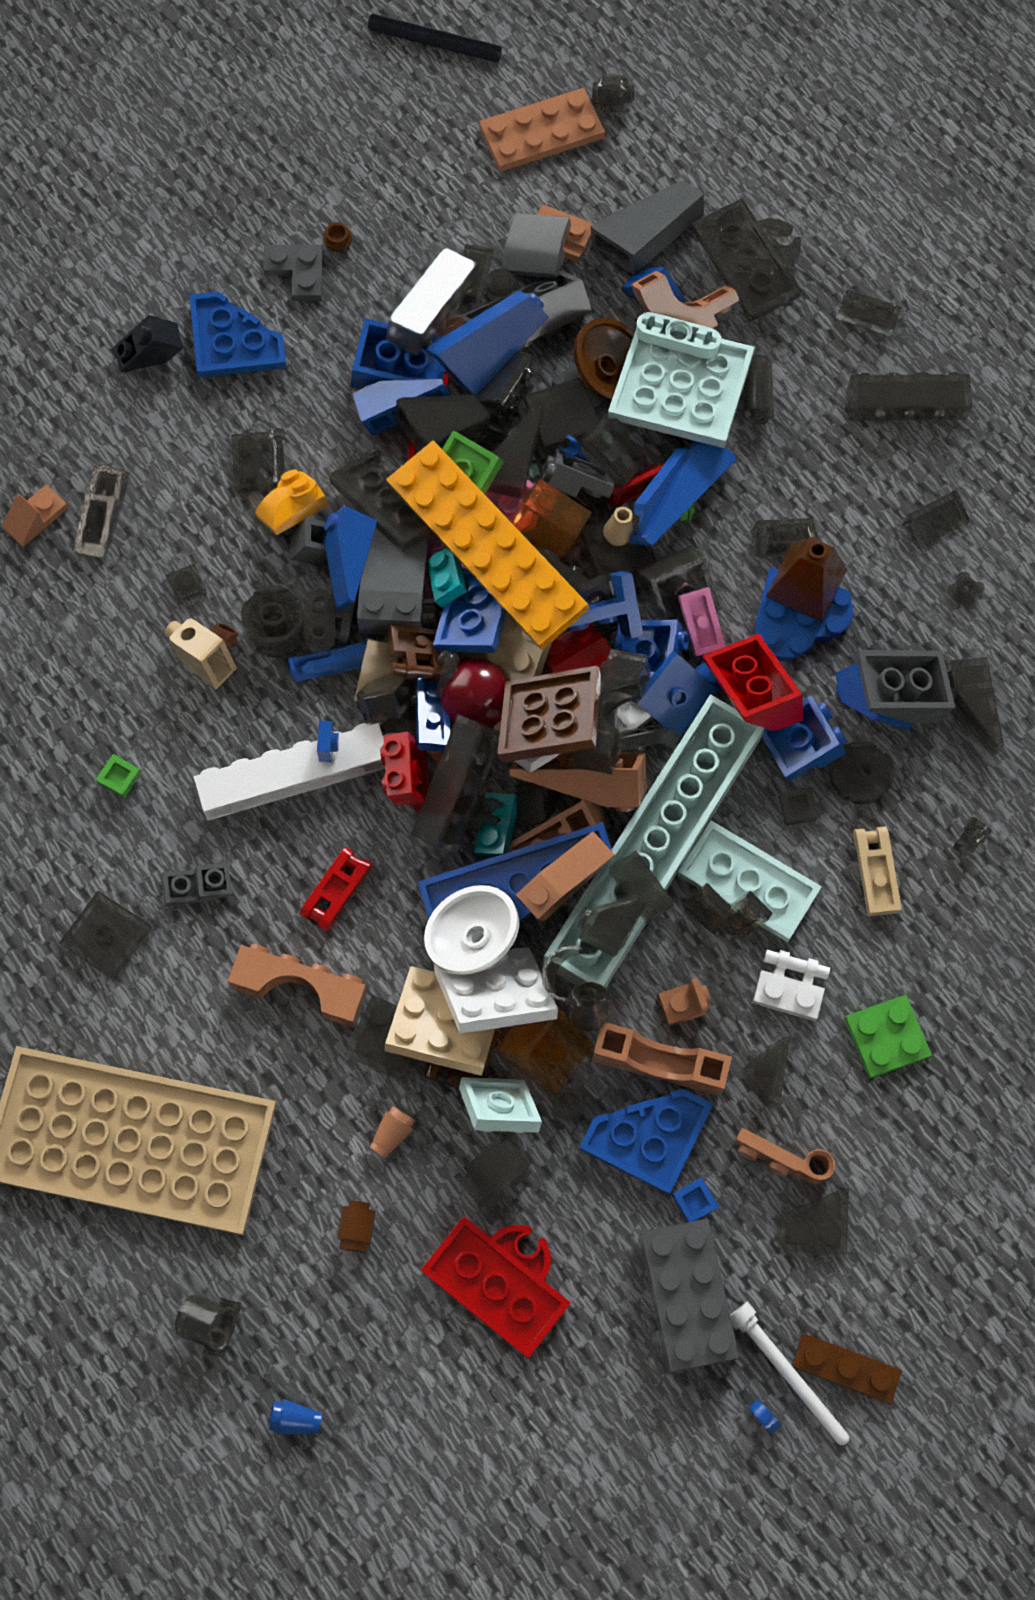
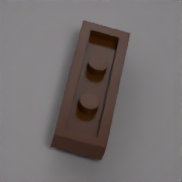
M802 1333L792 1362V1367L887 1404H892L902 1372L901 1369Z

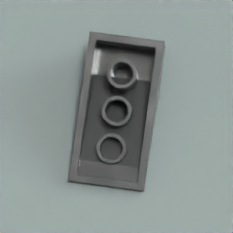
M375 519L377 523L360 581L357 612L359 634L387 635L391 624L422 628L429 528L424 522Z

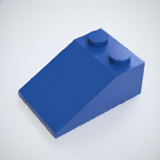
M365 318L352 368L350 387L361 390L366 385L374 384L378 381L443 380L445 369L426 350L443 336Z

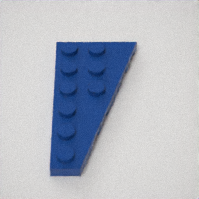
M604 823L595 824L418 881L428 919L437 906L453 893L467 887L483 885L498 888L506 893L517 908L519 923L533 913L516 894L543 869L591 832H594L612 851Z

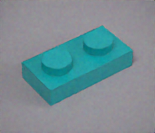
M447 547L426 560L434 601L441 608L467 592L461 562Z
M486 793L474 853L477 856L492 858L509 852L520 799L515 794Z

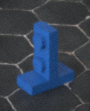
M620 571L610 574L615 598L589 604L590 610L568 627L570 631H578L588 628V623L599 620V624H607L619 619L621 635L630 638L642 636L643 631L632 573Z

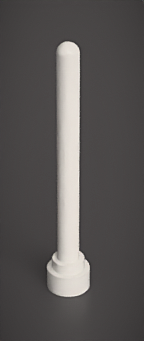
M748 1301L730 1315L733 1328L735 1330L739 1328L742 1333L747 1332L839 1445H846L849 1441L848 1433L756 1323L758 1321L754 1315L756 1311Z

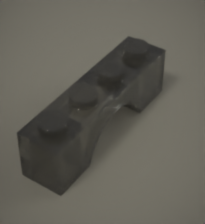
M611 649L607 660L602 661L599 669L601 682L596 748L569 752L573 756L575 768L611 775L622 748L618 729L609 724L607 719L622 704L641 700L651 676L648 655Z

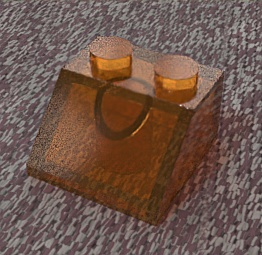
M539 479L530 486L510 522L555 567L576 540L592 512Z
M557 1007V1019L514 1025L496 1048L514 1068L554 1097L559 1094L594 1046L593 1042L559 1007Z

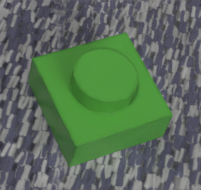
M113 754L95 780L100 786L125 799L142 773L139 768Z

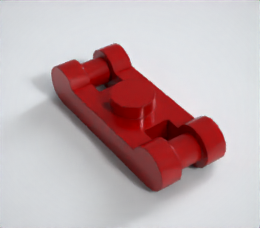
M345 847L340 852L299 912V915L307 920L311 918L318 922V927L326 932L330 930L339 913L373 867V863L367 859L361 860L354 856L355 852L348 847ZM348 866L354 870L351 876L342 872L345 867ZM322 900L330 904L326 912L318 908Z

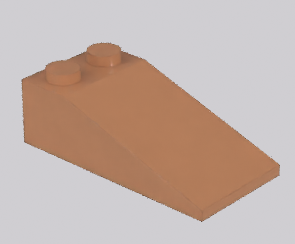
M646 752L561 753L531 773L516 762L509 769L510 776L605 807H616L617 811L622 812L632 811L635 807H640L647 790Z

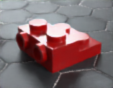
M409 732L383 735L384 743L380 749V757L386 771L385 776L382 778L384 795L397 806L410 804L418 813L431 811L427 751L417 750V741Z

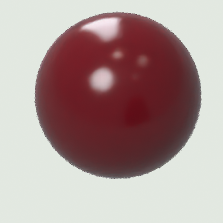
M471 659L461 662L452 668L443 680L440 689L441 708L450 717V723L457 729L475 735L487 733L495 729L493 726L502 719L505 683L511 679L502 667L491 661Z

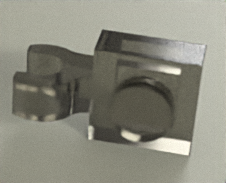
M972 817L965 825L963 834L954 844L951 851L960 858L966 850L973 853L980 843L985 842L992 833V830L989 827L986 830L983 829L986 825L976 817Z

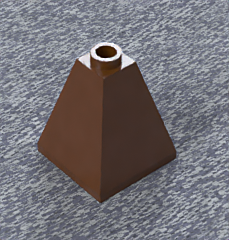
M809 537L791 544L766 594V598L822 622L847 572V568L834 547Z

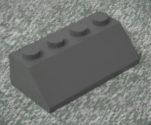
M560 270L557 278L545 277L519 289V291L527 295L535 294L544 303L542 309L549 316L521 348L530 346L533 343L532 340L540 336L548 337L556 334L559 331L558 328L566 324H578L585 319L584 316L592 313L582 279ZM518 290L461 315L463 323H467Z

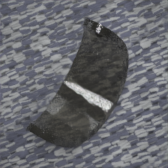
M579 946L561 947L555 950L544 963L541 975L544 989L551 997L563 1005L576 1006L577 1002L557 995L555 990L557 971L569 957L589 955L590 950Z

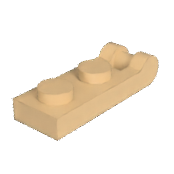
M876 827L875 831L855 829L853 831V839L857 850L867 915L876 916L900 913L902 907L887 827ZM877 843L878 850H869L868 844Z

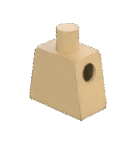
M187 619L183 624H180L178 621H172L166 627L165 636L169 638V642L178 658L215 690L237 669L224 640L194 619Z

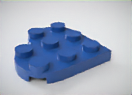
M770 567L755 623V635H761L778 661H793L794 658L801 657L806 652L808 653L814 641H830L831 638L838 637L847 631L853 618L851 593L847 589L839 586L823 621L820 622L766 598V594L779 570Z

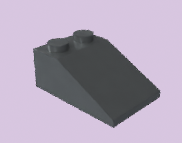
M858 650L856 652L868 711L907 723H938L955 709L942 651Z

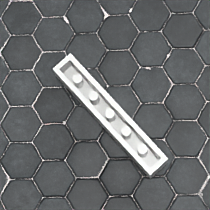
M362 723L354 727L352 731L345 733L334 732L339 733V751L333 752L332 763L319 762L317 740L314 742L301 741L294 744L292 748L283 751L277 749L263 753L262 757L252 760L247 758L234 761L231 766L221 769L212 767L203 770L200 775L194 776V780L207 821L385 769L380 757V749L383 746L384 739L379 723L372 725L371 723Z

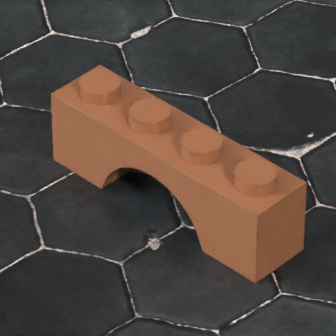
M251 944L250 947L240 946L227 981L231 989L262 999L268 991L280 984H302L310 988L320 999L323 1019L355 1028L367 994L366 985L362 984L361 978L351 974H344L343 977L331 974V969L320 964H313L312 967L300 964V959L288 954H282L281 957L269 954V949L257 944Z
M603 1021L592 1061L717 1096H720L725 1088L732 1059L731 1056L702 1048L685 1049L661 1044L641 1036L635 1030Z

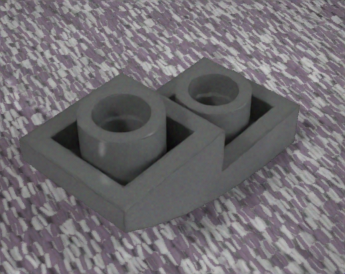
M228 863L198 865L195 867V870L162 872L161 875L165 907L210 901L232 895Z

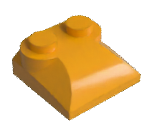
M290 470L281 476L278 488L270 492L261 501L255 514L274 534L278 535L330 505L314 479L305 472Z

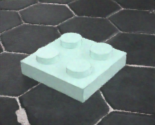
M461 1078L459 1090L474 1130L484 1132L539 1133L542 1120L525 1080Z

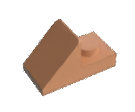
M48 485L42 487L28 500L18 494L2 524V528L24 547L68 509L67 503Z

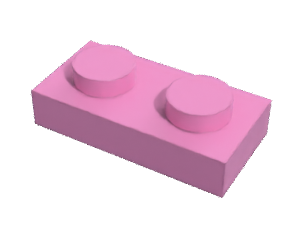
M706 587L678 596L694 656H700L726 647L710 588Z

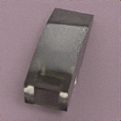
M94 464L89 492H85L73 552L105 559L123 505L130 475L129 472L124 469Z

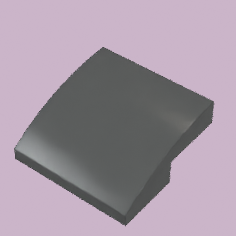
M515 213L504 250L503 274L557 278L565 258L563 246L572 226L569 217Z

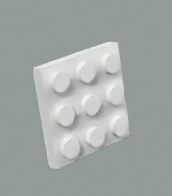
M529 947L509 950L494 965L472 974L460 975L449 973L434 963V972L459 1034L557 1019L558 1008Z

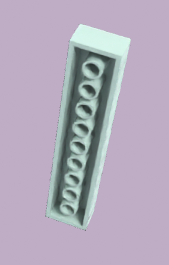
M710 694L643 799L640 807H638L612 848L615 857L596 873L544 955L543 966L594 997L600 998L759 743L765 728L744 722L735 708Z

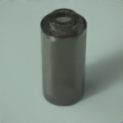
M765 355L752 356L743 386L744 418L756 425L765 424L774 416L772 360Z

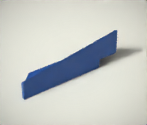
M698 441L693 442L689 451L686 448H676L635 502L633 514L640 516L638 528L630 536V543L646 546L654 545L736 461V456L726 447L722 448Z

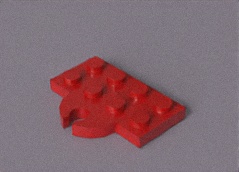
M463 1216L422 1267L421 1272L524 1357L529 1359L571 1304L570 1301L544 1281L551 1264V1253L547 1241L542 1237L538 1240V1247L534 1254L529 1256L523 1255L518 1250V1242L523 1237L530 1235L532 1227L513 1224L500 1228L490 1237Z

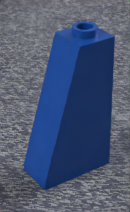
M518 290L437 340L426 350L463 390L476 397L549 316L542 309L544 303L535 294L527 295Z

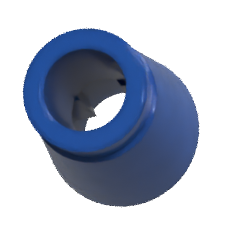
M285 1399L282 1402L273 1401L269 1430L277 1431V1435L318 1434L322 1412H317Z

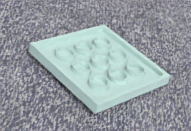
M649 325L647 330H651L654 326ZM663 328V332L661 334L665 335L666 329ZM635 331L608 410L607 419L725 448L755 347L721 339L719 353L713 358L704 359L642 342L638 339ZM675 331L670 334L676 340L686 338V335L681 331ZM692 336L691 342L694 343V338L696 337ZM705 341L703 345L708 346L710 341Z

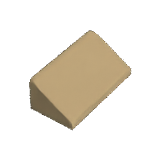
M368 639L354 701L388 707L395 675L391 674V665L393 662L398 663L399 659L390 657L388 643Z

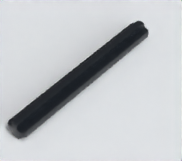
M372 13L368 19V29L370 31L496 63L500 61L502 56V47L500 45Z

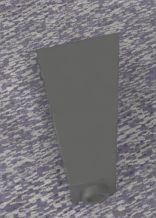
M681 180L591 225L592 247L635 275L704 215V194L698 188L692 187Z

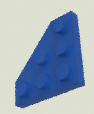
M219 291L189 295L198 378L287 368L284 340L281 334L266 328L260 323L258 318L242 307L239 309Z
M681 1089L657 1099H650L610 1114L606 1113L594 1117L578 1150L669 1196L709 1115L713 1103L685 1089Z

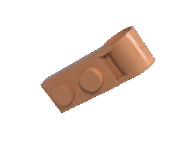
M741 1128L733 1143L734 1146L739 1148L737 1152L752 1161H756L759 1158L769 1164L768 1169L782 1177H786L787 1174L795 1175L810 1184L817 1185L825 1182L835 1169L834 1158L825 1150H813L804 1159H801L744 1128ZM817 1159L824 1164V1175H816L810 1170V1160Z

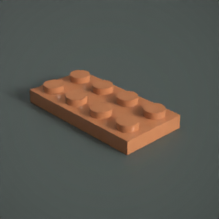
M584 88L479 121V129L499 172L605 138V130Z

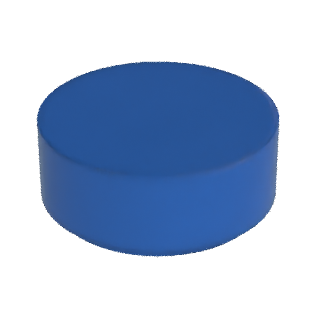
M758 1399L749 1406V1411L770 1434H774L782 1426Z

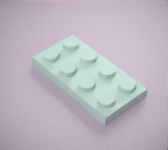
M712 820L677 873V876L786 942L790 940L822 887Z

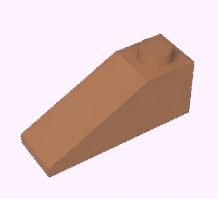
M582 800L511 841L509 852L602 822L605 825L606 831L610 829V826L598 804Z
M591 832L537 874L516 896L538 920L544 922L615 857V854L594 832Z

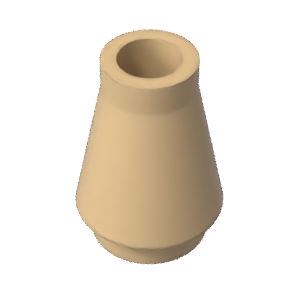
M627 507L617 508L604 525L603 533L610 544L622 546L630 542V536L634 531L632 512Z

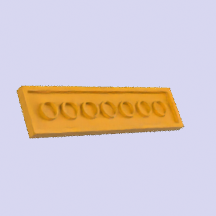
M434 440L386 479L393 490L541 650L590 610L588 603Z

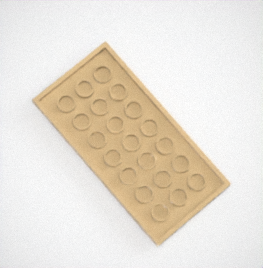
M16 1046L0 1100V1183L244 1236L277 1103L276 1101Z

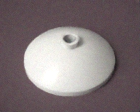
M480 885L459 890L442 901L430 916L424 935L426 951L439 968L449 973L464 975L485 970L497 963L513 945L519 929L517 908L506 893L495 887Z

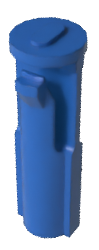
M367 641L288 658V669L293 683L360 669Z

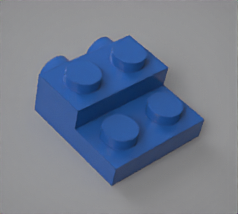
M641 620L643 635L634 638L621 635L618 623L614 655L627 676V680L624 682H644L646 684L672 651L681 656L682 650L688 649V632L685 631L678 620Z
M812 695L803 700L802 721L777 731L764 729L762 734L764 741L788 781H791L815 765L821 769L847 753L843 744L848 741L838 726L832 728L828 720L833 718L828 707L824 702L818 704Z

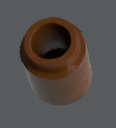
M350 1201L349 1206H342L337 1240L340 1241L339 1249L366 1253L367 1245L371 1244L376 1211L369 1209L370 1203Z

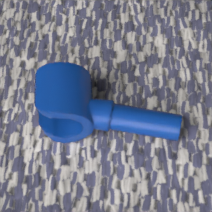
M567 436L571 440L568 448L558 446L559 450L567 457H578L588 461V457L580 451V443L572 436Z

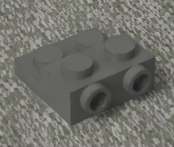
M556 449L553 457L547 456L542 468V473H544L542 480L548 482V486L552 487V492L562 497H568V495L577 497L580 488L584 487V491L593 497L601 498L603 495L610 498L614 489L611 471L578 457L569 458L558 449Z

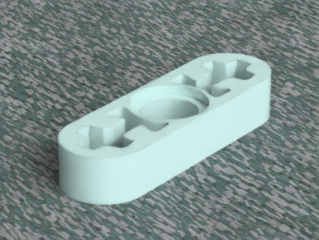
M653 312L643 313L637 319L636 335L642 342L704 359L713 358L719 353L721 336L715 329ZM649 325L654 326L651 330H647ZM663 328L666 329L665 335L661 334L663 332ZM675 331H681L686 335V338L676 340L670 334ZM692 336L696 337L694 338V343L691 342ZM705 341H710L708 346L703 345Z

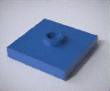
M672 651L633 701L678 739L696 718L710 694L714 696L718 690L680 655Z

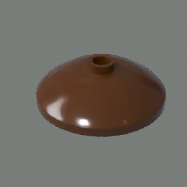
M598 318L587 323L578 332L574 342V360L579 375L587 387L598 397L611 402L635 332L618 320Z

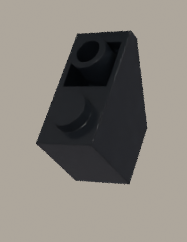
M148 315L121 339L114 348L120 372H127L167 363L183 349L177 323Z

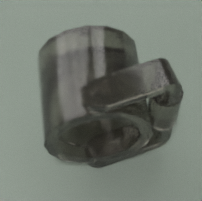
M197 1294L191 1295L185 1299L177 1313L175 1320L176 1334L181 1339L203 1346V1353L223 1357L234 1332L241 1303L222 1297L220 1302Z

